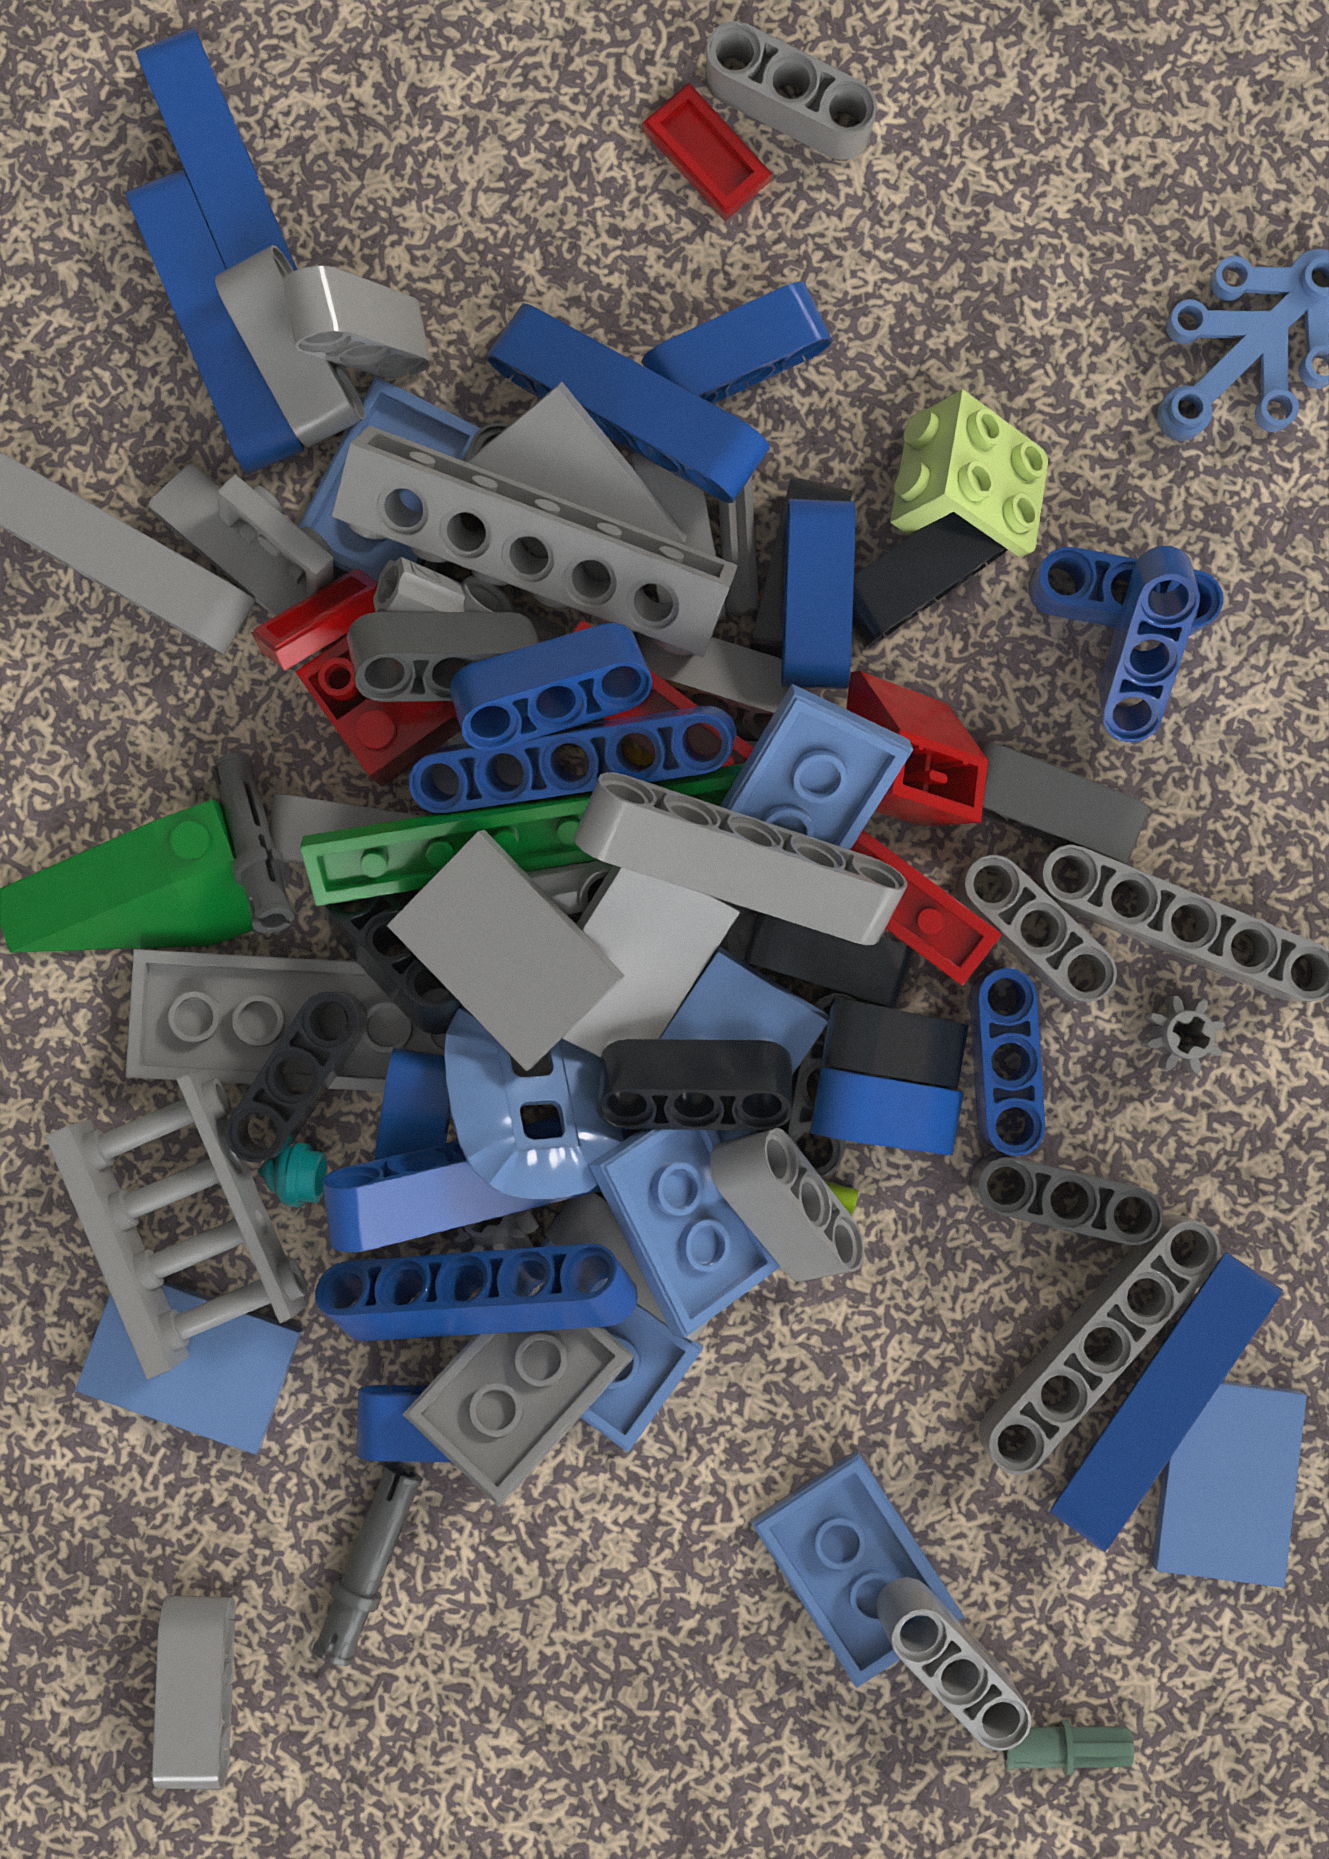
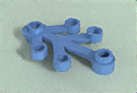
M1313 249L1300 255L1291 267H1252L1246 259L1240 256H1229L1219 263L1210 277V287L1215 296L1225 301H1233L1240 298L1244 293L1286 295L1271 311L1207 310L1201 302L1191 299L1184 300L1175 306L1167 318L1166 330L1170 338L1177 343L1190 344L1198 338L1242 339L1194 386L1184 385L1177 387L1164 398L1158 407L1157 422L1161 431L1167 437L1176 441H1188L1198 436L1211 420V404L1260 356L1261 400L1255 408L1256 422L1262 429L1268 432H1279L1285 429L1297 417L1299 411L1297 398L1292 392L1288 391V328L1304 313L1307 355L1299 364V376L1302 382L1310 388L1321 389L1329 385V375H1319L1312 367V359L1321 358L1329 365V287L1317 286L1311 277L1313 271H1320L1329 279V250ZM1230 270L1237 273L1241 279V286L1232 287L1226 284L1223 280L1222 272ZM1185 313L1193 316L1197 322V329L1189 331L1182 328L1178 322V315ZM1180 401L1193 403L1197 409V417L1194 419L1183 417L1178 410V403ZM1275 401L1280 403L1285 409V419L1278 420L1273 418L1267 409L1268 402Z

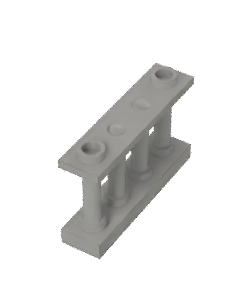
M207 1069L188 1073L177 1078L184 1099L103 1133L99 1129L95 1130L90 1119L68 1125L45 1135L147 1380L173 1369L187 1359L190 1354L186 1346L189 1345L190 1337L270 1303L279 1323L293 1318L307 1307L303 1296L307 1295V1284L304 1274L294 1259L287 1260L246 1161L233 1153L228 1145L226 1126L229 1121L227 1115L231 1114L230 1100L221 1082L216 1078L211 1080ZM195 1122L210 1159L131 1193H128L125 1189L120 1190L111 1168L115 1156ZM215 1184H221L235 1219L156 1253L150 1249H145L136 1225L139 1223V1217ZM246 1243L261 1279L182 1313H179L176 1309H170L161 1287L164 1284V1277Z

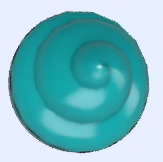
M295 1143L293 1147L290 1146L283 1153L277 1155V1157L264 1161L261 1168L258 1169V1174L264 1179L269 1190L276 1193L282 1204L301 1208L305 1202L318 1203L324 1192L322 1179L327 1175V1156L325 1152L313 1151L310 1144Z

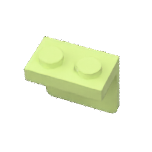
M963 389L928 409L920 410L909 419L904 431L905 442L899 475L894 485L895 497L890 523L909 535L955 512L1016 556L1023 557L1032 553L1037 543L1048 468V457L1045 451L1037 443L1030 440Z

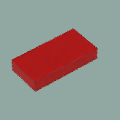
M689 82L642 122V131L724 221L728 220L771 182L772 173Z
M355 568L256 627L251 634L259 650L285 671L348 633L349 627L357 618L368 613H374L373 597L378 581L360 569Z

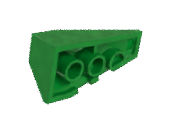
M211 799L154 820L0 888V926L9 952L213 946L254 931L244 888L236 883L232 864L236 858L222 804Z

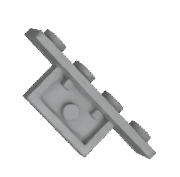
M189 464L149 501L150 512L245 593L254 598L258 604L274 617L333 582L334 557L328 543L313 529L307 526L300 529L285 517L282 506L270 492L258 485L252 489L236 474L220 488L198 468ZM347 633L341 636L340 638L336 639L335 641L331 642L330 644L326 645L322 649L318 650L316 653L320 655L322 652H324L332 645L337 643L339 640L344 638L347 635Z

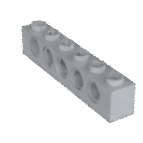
M370 425L350 443L331 516L350 523V528L361 536L371 539H385L387 537L408 545L415 555L427 561L437 563L450 561L471 569L476 578L488 584L496 586L511 584L532 592L535 599L546 606L556 609L572 607L593 615L599 624L618 623L625 625L630 630L654 638L657 645L662 649L677 655L693 653L704 657L738 565ZM403 488L414 492L422 502L423 511H413L406 507L400 499L399 489ZM467 512L477 516L483 522L486 534L478 535L468 531L461 522L460 513ZM531 536L539 539L545 545L548 557L539 558L529 554L521 543V537ZM595 560L602 563L609 571L610 579L600 581L591 578L584 571L582 561ZM646 584L661 585L669 591L673 601L663 604L656 603L645 595L642 586Z

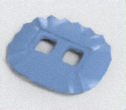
M463 1006L458 1008L446 1032L444 1052L445 1077L450 1111L458 1142L474 1173L498 1192L522 1199H556L586 1193L596 1187L598 1183L589 1164L624 1141L622 1128H616L605 1123L599 1117L596 1110L601 1057L561 1039L547 1052L550 1075L519 1077L512 1070L510 1055L506 1049ZM541 1104L555 1106L559 1112L562 1137L535 1140L528 1138L523 1130L520 1107Z

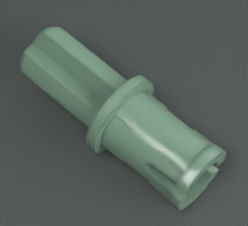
M1060 1720L1059 1727H1030L1029 1734L1022 1743L1012 1749L1002 1751L1006 1770H1014V1768H1062L1064 1775H1073L1074 1768L1130 1767L1133 1765L1135 1748L1131 1730L1125 1726L1071 1727L1068 1720Z

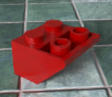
M346 636L296 671L298 677L364 770L381 787L461 731L453 701L382 702L363 696L356 687Z
M862 671L850 672L846 710L909 739L913 747L912 753L875 812L923 827L981 823L988 759L949 705Z

